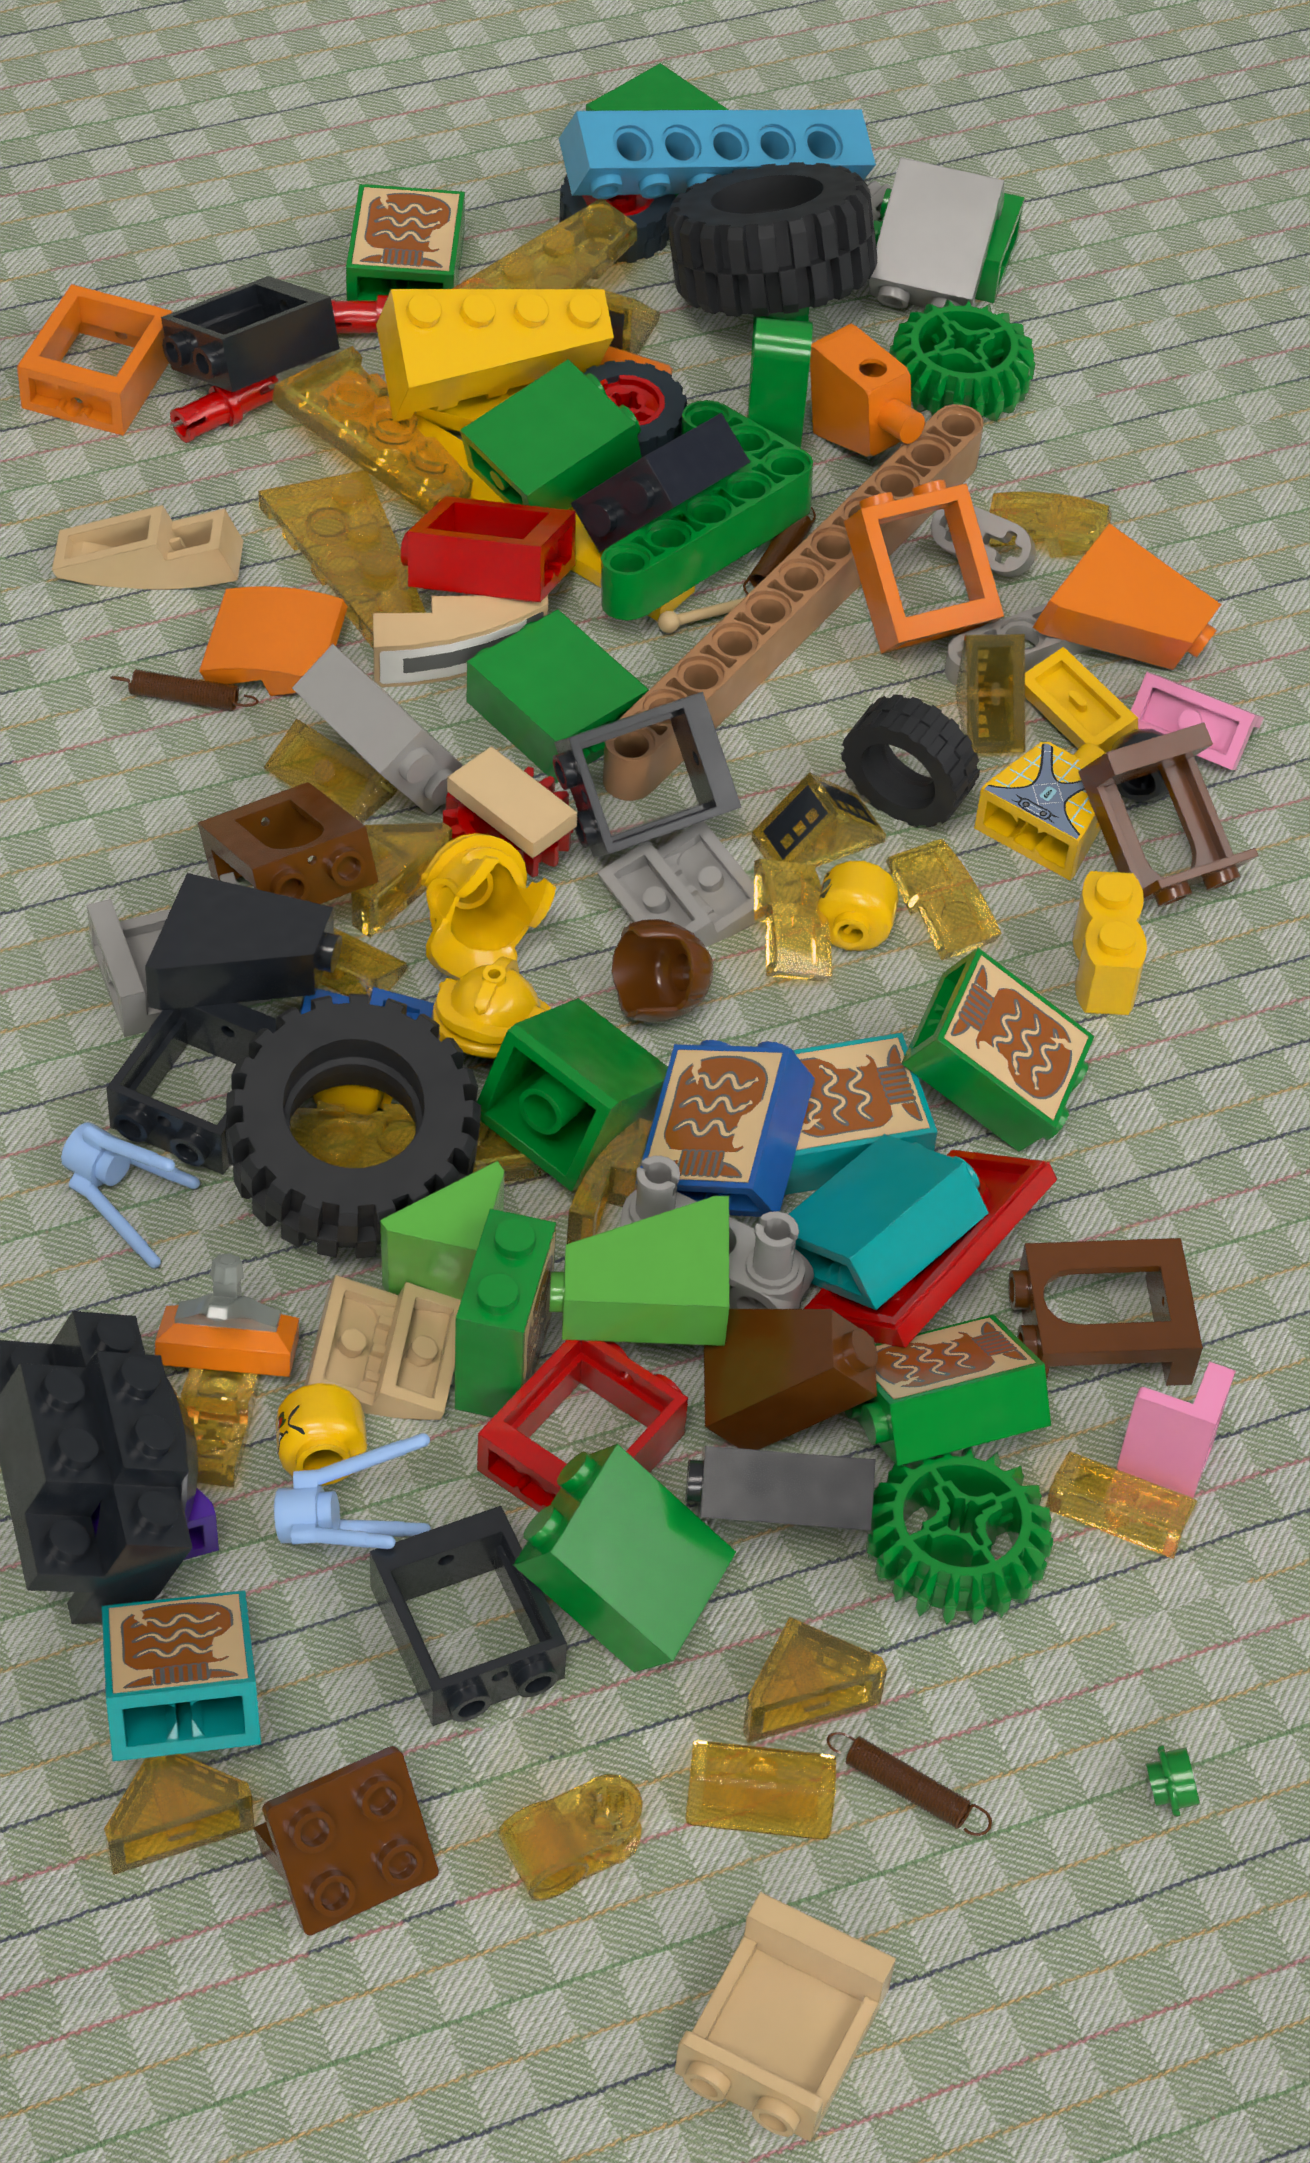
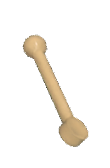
M744 598L676 614L673 611H665L658 618V626L665 633H673L677 631L680 625L727 614Z

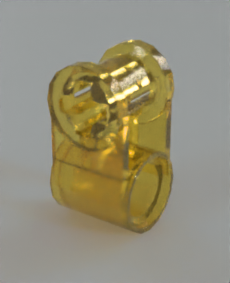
M605 1774L594 1777L590 1781L552 1799L531 1804L515 1812L499 1827L497 1835L530 1898L534 1901L548 1900L570 1890L584 1879L616 1864L625 1862L635 1854L641 1841L642 1827L640 1820L643 1801L640 1791L630 1780L620 1775ZM601 1794V1801L597 1802V1796ZM621 1839L622 1843L617 1846V1840Z

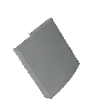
M704 821L695 824L657 850L649 840L645 841L597 872L600 880L633 922L647 919H662L674 922L693 932L703 942L705 947L742 931L772 913L766 897Z

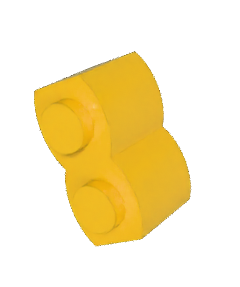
M1090 871L1084 880L1072 942L1075 954L1080 961L1075 981V992L1079 1005L1085 1013L1129 1015L1135 1004L1147 952V942L1144 931L1139 924L1144 902L1143 891L1133 873Z

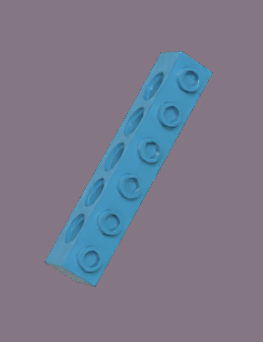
M862 109L576 111L559 137L572 196L592 195L596 199H609L617 195L639 194L644 198L652 199L666 194L685 193L688 187L695 183L702 184L706 182L707 178L719 174L722 176L727 175L737 169L759 168L761 165L774 163L776 165H789L790 162H804L807 165L825 163L829 164L832 168L841 166L848 168L851 173L856 172L863 180L876 166Z

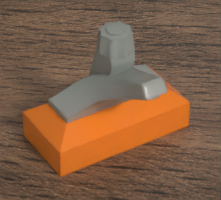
M231 1253L218 1254L212 1260L210 1276L213 1281V1293L192 1300L180 1301L179 1305L166 1306L155 1340V1355H161L163 1366L290 1377L299 1342L300 1318L283 1315L281 1310L242 1296L241 1280L244 1278L240 1256H235Z

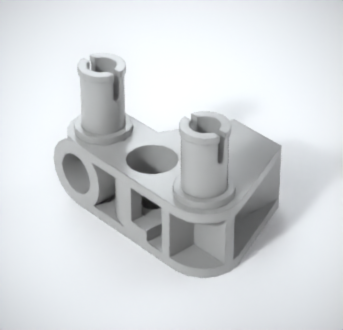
M651 1156L641 1162L643 1168L638 1167L636 1172L637 1190L632 1192L625 1200L620 1227L697 1202L677 1192L680 1171L673 1160L664 1156ZM780 1211L768 1212L760 1217L759 1222L761 1224L756 1223L754 1229L729 1217V1309H800L801 1299L814 1279V1272L809 1261L795 1249L796 1239L799 1234L798 1224L795 1219L787 1213ZM652 1343L660 1348H664L665 1346L669 1345L663 1343Z

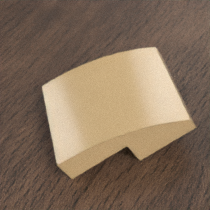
M335 1275L328 1288L304 1386L326 1383L345 1388L360 1401L363 1413L401 1419L441 1420L445 1412L455 1367V1320L461 1300L408 1282L404 1284L399 1295Z

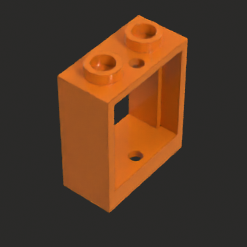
M71 284L17 365L21 407L26 410L124 436L169 364L162 346L165 336L161 317L171 314L173 311ZM79 333L134 347L117 376L61 361ZM75 398H79L83 403L78 402Z
M936 480L913 488V496L895 501L892 492L874 495L859 502L861 509L844 521L881 654L962 634L996 622L1004 617L967 483L947 488L945 480ZM944 509L969 602L906 617L880 524Z

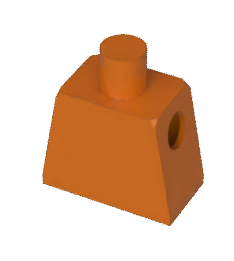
M852 323L812 343L810 375L812 422L815 435L866 457L875 456L899 442L910 444L919 438L925 426V418L921 413L911 408V375L906 366Z

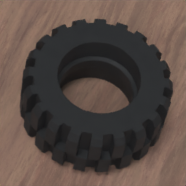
M790 162L789 165H776L774 163L761 165L759 168L733 170L730 174L723 176L719 174L707 178L706 182L702 184L695 183L688 187L685 193H680L674 199L667 213V227L676 289L689 305L694 308L701 307L704 312L711 314L723 312L726 316L740 317L742 314H753L754 317L769 316L770 313L784 312V314L799 312V309L816 308L827 305L830 300H840L849 296L853 289L859 290L862 288L867 280L871 278L878 263L870 189L856 172L851 173L848 168L841 166L832 168L829 164L825 163L807 165L804 162Z
M352 993L349 995V1003L333 1004L330 995L312 999L311 1011L300 1014L297 1008L292 1007L276 1016V1032L272 1033L267 1028L260 1029L249 1042V1057L244 1056L237 1060L231 1074L232 1091L227 1093L226 1098L228 1163L233 1165L234 1183L241 1198H252V1213L265 1227L272 1226L276 1221L280 1222L281 1239L296 1247L302 1246L306 1238L317 1242V1254L336 1258L338 1247L355 1248L356 1259L376 1257L377 1245L381 1244L380 1220L473 1173L481 1115V1105L477 1103L478 1085L474 1072L467 1067L463 1068L464 1052L454 1038L447 1037L440 1041V1025L426 1014H420L416 1020L406 1016L407 1004L388 998L385 1007L369 1004V994ZM360 1085L382 1091L397 1100L412 1117L415 1123V1136L402 1152L386 1162L364 1168H345L323 1162L308 1153L293 1137L290 1131V1121L295 1111L313 1095L336 1086Z

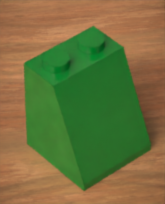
M577 998L520 1021L507 1030L477 1100V1103L481 1105L480 1121L572 1192L654 1119L668 1066Z

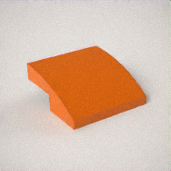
M271 586L226 589L199 671L204 680L221 684L261 680L270 696L296 693L292 687L332 644L337 645L348 606L342 598L304 589Z

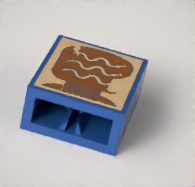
M705 1040L700 1045L674 1044L642 1161L651 1156L670 1158L677 1164L680 1171V1180L677 1185L678 1193L697 1202L713 1196H729V1216L761 1217L768 1212L780 1211L815 1078L791 1048L777 1042H761L757 1047L731 1046L717 1040Z

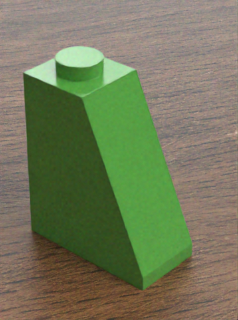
M713 1196L566 1244L564 1272L551 1271L549 1312L562 1313V1340L725 1346L729 1315V1196Z

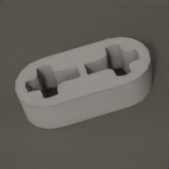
M973 506L991 571L997 575L1009 578L1020 576L1028 571L1036 555L1035 543L1028 532L1014 522ZM944 509L937 510L931 522L932 536L943 550L957 557L953 542H950L951 534L945 529L947 520ZM1012 536H1015V544L1022 550L1018 558L1009 556L1004 564L1000 563L1002 556L994 548L987 546L990 538L1002 543H1009Z

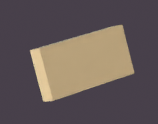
M492 746L447 777V792L532 858L577 827V812Z

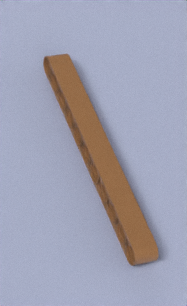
M958 404L948 405L938 410L925 423L923 432L917 440L910 444L904 443L620 719L703 692L716 729L861 585L844 524L846 519L861 509L859 502L868 497L892 492L894 501L913 496V488L936 480H945L947 488L963 484L974 473L978 464L983 432V418L980 413L971 407ZM935 511L880 524L888 556L908 539ZM670 719L605 741L603 785L609 794L615 798L627 801L643 799L656 789L684 761Z

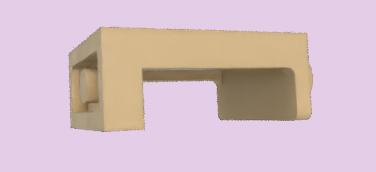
M760 1892L747 1915L744 1936L694 2029L692 2032L685 2031L678 2044L675 2073L682 2076L686 2085L698 2095L717 2102L723 2101L725 2098L752 2112L754 2119L770 2132L785 2137L796 2134L811 2142L889 1991L896 1958Z

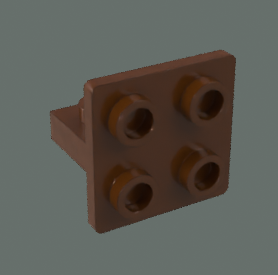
M395 1746L387 1747L267 1801L262 1807L266 1822L253 1827L261 1853L285 1881L299 1926L309 1936L436 1878L439 1873L404 1755Z

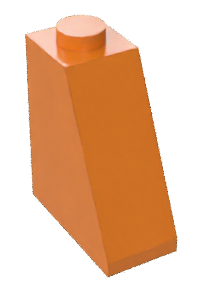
M1109 523L1049 600L1032 628L1046 636L1174 670L1186 652L1197 658L1217 630L1208 623L1222 604Z

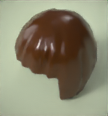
M662 919L640 920L624 927L621 939L613 954L611 970L613 982L618 992L619 1007L627 1018L644 1022L668 1021L691 1012L705 998L713 980V959L703 942L693 932L674 922Z

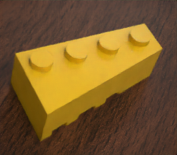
M391 289L376 324L393 422L412 418L414 412L433 407L436 412L457 407L459 401L485 395L487 399L506 395L508 389L531 384L567 359L584 374L587 368L594 365L596 367L599 366L614 338L604 289Z

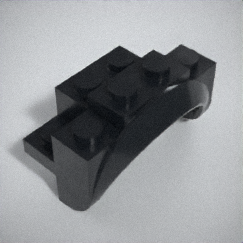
M72 1311L52 1344L0 1340V1466L27 1590L74 1592L67 1602L72 1624L102 1622V1606L154 1600L193 1548L187 1523L193 1508L198 1479V1450L195 1431L186 1408L165 1375L161 1355L145 1354L137 1318L132 1315ZM100 1504L99 1521L95 1537L91 1516Z

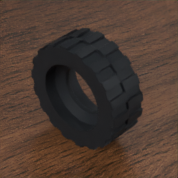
M893 694L890 698H886V696L878 698L874 704L872 703L842 743L844 750L841 752V759L845 763V772L848 778L855 784L854 788L861 796L864 795L878 811L882 810L890 817L907 822L911 826L926 825V827H934L938 822L943 824L949 820L975 786L980 773V769H977L979 758L977 752H974L971 746L973 743L968 735H964L959 725L952 718L949 719L945 716L942 710L934 705L930 706L923 703L921 699L915 697L906 698L903 695ZM889 745L898 747L914 756L927 769L931 777L921 775L907 767L898 759Z

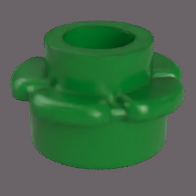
M1161 1745L1157 1749L1160 1760L1146 1763L1156 1806L1171 1804L1173 1815L1179 1817L1181 1816L1179 1809L1200 1805L1187 1747L1165 1752L1164 1745Z

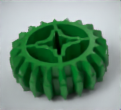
M947 299L942 308H938L933 304H927L923 313L910 312L908 320L905 323L899 324L898 330L894 334L893 345L890 346L889 351L893 357L907 367L911 375V401L913 402L914 410L918 412L928 410L933 416L945 406L953 404L965 405L975 409L982 417L996 422L1002 412L1013 413L1016 404L1025 400L1026 394L1030 389L1031 380L1034 377L1036 364L1034 362L1032 339L1024 335V326L1022 324L1010 323L1009 313L997 315L992 313L990 304L982 309L972 307L969 300L964 306H955Z
M969 1447L963 1450L961 1456H952L951 1453L934 1456V1460L927 1458L909 1463L908 1467L894 1464L893 1468L888 1472L887 1482H879L878 1487L874 1490L871 1531L867 1530L866 1551L868 1558L877 1560L875 1573L877 1574L878 1582L894 1581L892 1593L894 1594L895 1602L910 1596L917 1598L915 1608L919 1617L933 1606L942 1609V1616L946 1625L954 1619L956 1611H965L973 1624L976 1625L983 1618L985 1607L1002 1618L1005 1612L1009 1611L1011 1600L1023 1604L1030 1596L1033 1584H1038L1045 1575L1047 1561L1045 1560L1047 1557H1050L1053 1546L1052 1532L1049 1531L1052 1521L1050 1508L1040 1506L1042 1495L1040 1494L1039 1485L1022 1486L1024 1480L1022 1466L1007 1471L1000 1469L1001 1460L998 1451L986 1461L975 1458L976 1454L973 1447ZM923 1507L928 1515L927 1521L922 1522L920 1531L909 1535L905 1521L914 1512ZM1007 1532L1012 1548L1001 1558L995 1560L990 1552L991 1546L995 1544L996 1536Z

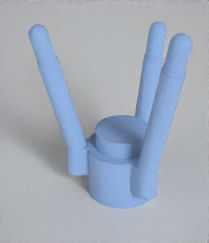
M86 1122L79 1125L68 1137L61 1155L63 1166L74 1173L69 1181V1187L85 1196L149 1267L158 1268L161 1264L160 1258L97 1187L103 1184L114 1186L119 1183L126 1175L130 1164L190 1189H197L200 1185V1180L176 1168L175 1162L172 1159L121 1140L93 1123Z
M421 1433L320 1469L294 1471V1487L278 1488L274 1499L275 1528L280 1543H292L293 1545L322 1543L361 1548L392 1549L396 1542L394 1537L415 1536L431 1530L430 1525L427 1523L340 1519L339 1500L336 1492H324L321 1486L324 1483L426 1447L430 1443V1437L425 1433Z

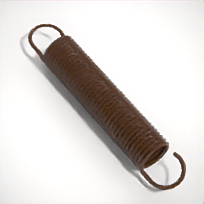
M812 507L811 510L814 515L812 521L806 515L775 536L744 582L743 589L747 595L749 593L746 590V584L749 580L756 587L801 544L816 519V513Z
M140 669L134 670L131 682L129 678L110 677L112 680L128 682L129 693L133 695H142L179 703L185 702L233 711L236 706L253 707L259 703L258 699L254 696L245 694L244 697L254 699L256 703H237L239 687L194 678L189 679V677L172 676L152 671L146 672V670Z
M834 1732L828 1735L826 1739L827 1745L839 1754H841V1751L836 1750L830 1744L832 1736L843 1735L854 1741L846 1756L845 1762L847 1765L852 1766V1768L868 1776V1778L871 1777V1779H874V1781H877V1783L884 1787L886 1786L887 1789L889 1788V1790L899 1794V1796L902 1795V1798L905 1797V1799L924 1809V1811L927 1810L933 1816H936L943 1822L945 1821L946 1824L949 1823L955 1829L960 1828L966 1821L972 1808L976 1807L986 1814L989 1821L988 1827L980 1833L971 1832L967 1828L963 1830L970 1835L981 1836L991 1829L992 1818L985 1809L976 1804H971L970 1800H967L961 1794L948 1789L939 1781L936 1782L935 1779L933 1780V1778L923 1774L920 1770L917 1771V1768L914 1769V1766L911 1767V1765H908V1763L901 1759L899 1760L898 1757L892 1756L886 1750L883 1751V1748L880 1749L874 1743L867 1739L865 1740L864 1737L858 1736L855 1739L842 1732Z

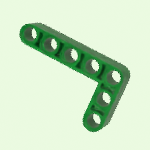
M809 307L799 309V312L784 314V312L770 313L769 316L754 317L747 418L801 448L813 332V322H809Z
M710 400L696 401L689 404L682 413V435L722 413L750 463L609 546L603 552L601 557V606L603 611L608 616L618 620L629 621L642 618L782 533L794 522L796 523V521L809 515L812 502V457L806 451L725 404Z

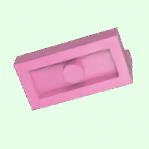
M1149 672L1145 674L1131 712L1138 717V729H1154L1163 734L1204 722L1213 745L1196 756L1235 771L1253 727L1260 728L1264 719L1262 716Z
M1209 1361L1193 1404L1146 1387L1139 1388L1117 1469L1123 1473L1194 1498L1215 1440L1235 1370Z

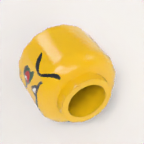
M326 1383L302 1386L288 1394L278 1407L275 1421L277 1453L282 1467L292 1477L294 1471L320 1469L365 1453L367 1450L365 1416L361 1403L345 1388ZM350 1475L324 1483L321 1486L335 1484L337 1482L344 1480Z

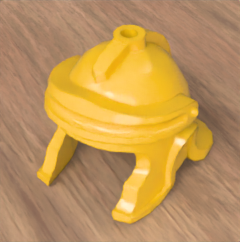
M474 833L462 835L447 842L437 851L425 872L421 875V885L427 888L426 898L432 932L426 943V957L441 973L455 980H460L474 968L494 964L501 956L517 961L516 945L529 927L536 928L545 918L552 905L556 886L543 878L538 883L531 882L526 888L527 872L525 862L521 854L503 839Z
M501 956L494 964L482 965L472 969L460 980L446 978L444 982H440V989L433 1007V1020L440 1025V1041L447 1037L454 1038L463 1052L481 1058L495 1059L509 1028L520 1021L551 1008L547 1003L538 998L532 984L519 973L518 962Z

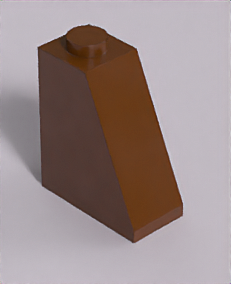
M729 1309L725 1346L704 1345L705 1428L739 1449L760 1450L876 1397L875 1365L878 1361V1353L874 1338L832 1309Z

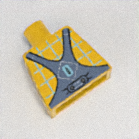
M1040 742L981 788L974 829L1071 881L1101 829L1078 771L1105 754V752L1095 744L1085 743L1074 754H1071L1051 742Z

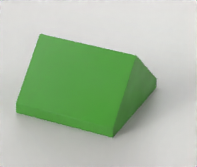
M498 1161L380 1220L382 1286L387 1292L399 1295L404 1284L408 1282L459 1300L462 1299L489 1209L504 1211L505 1171Z

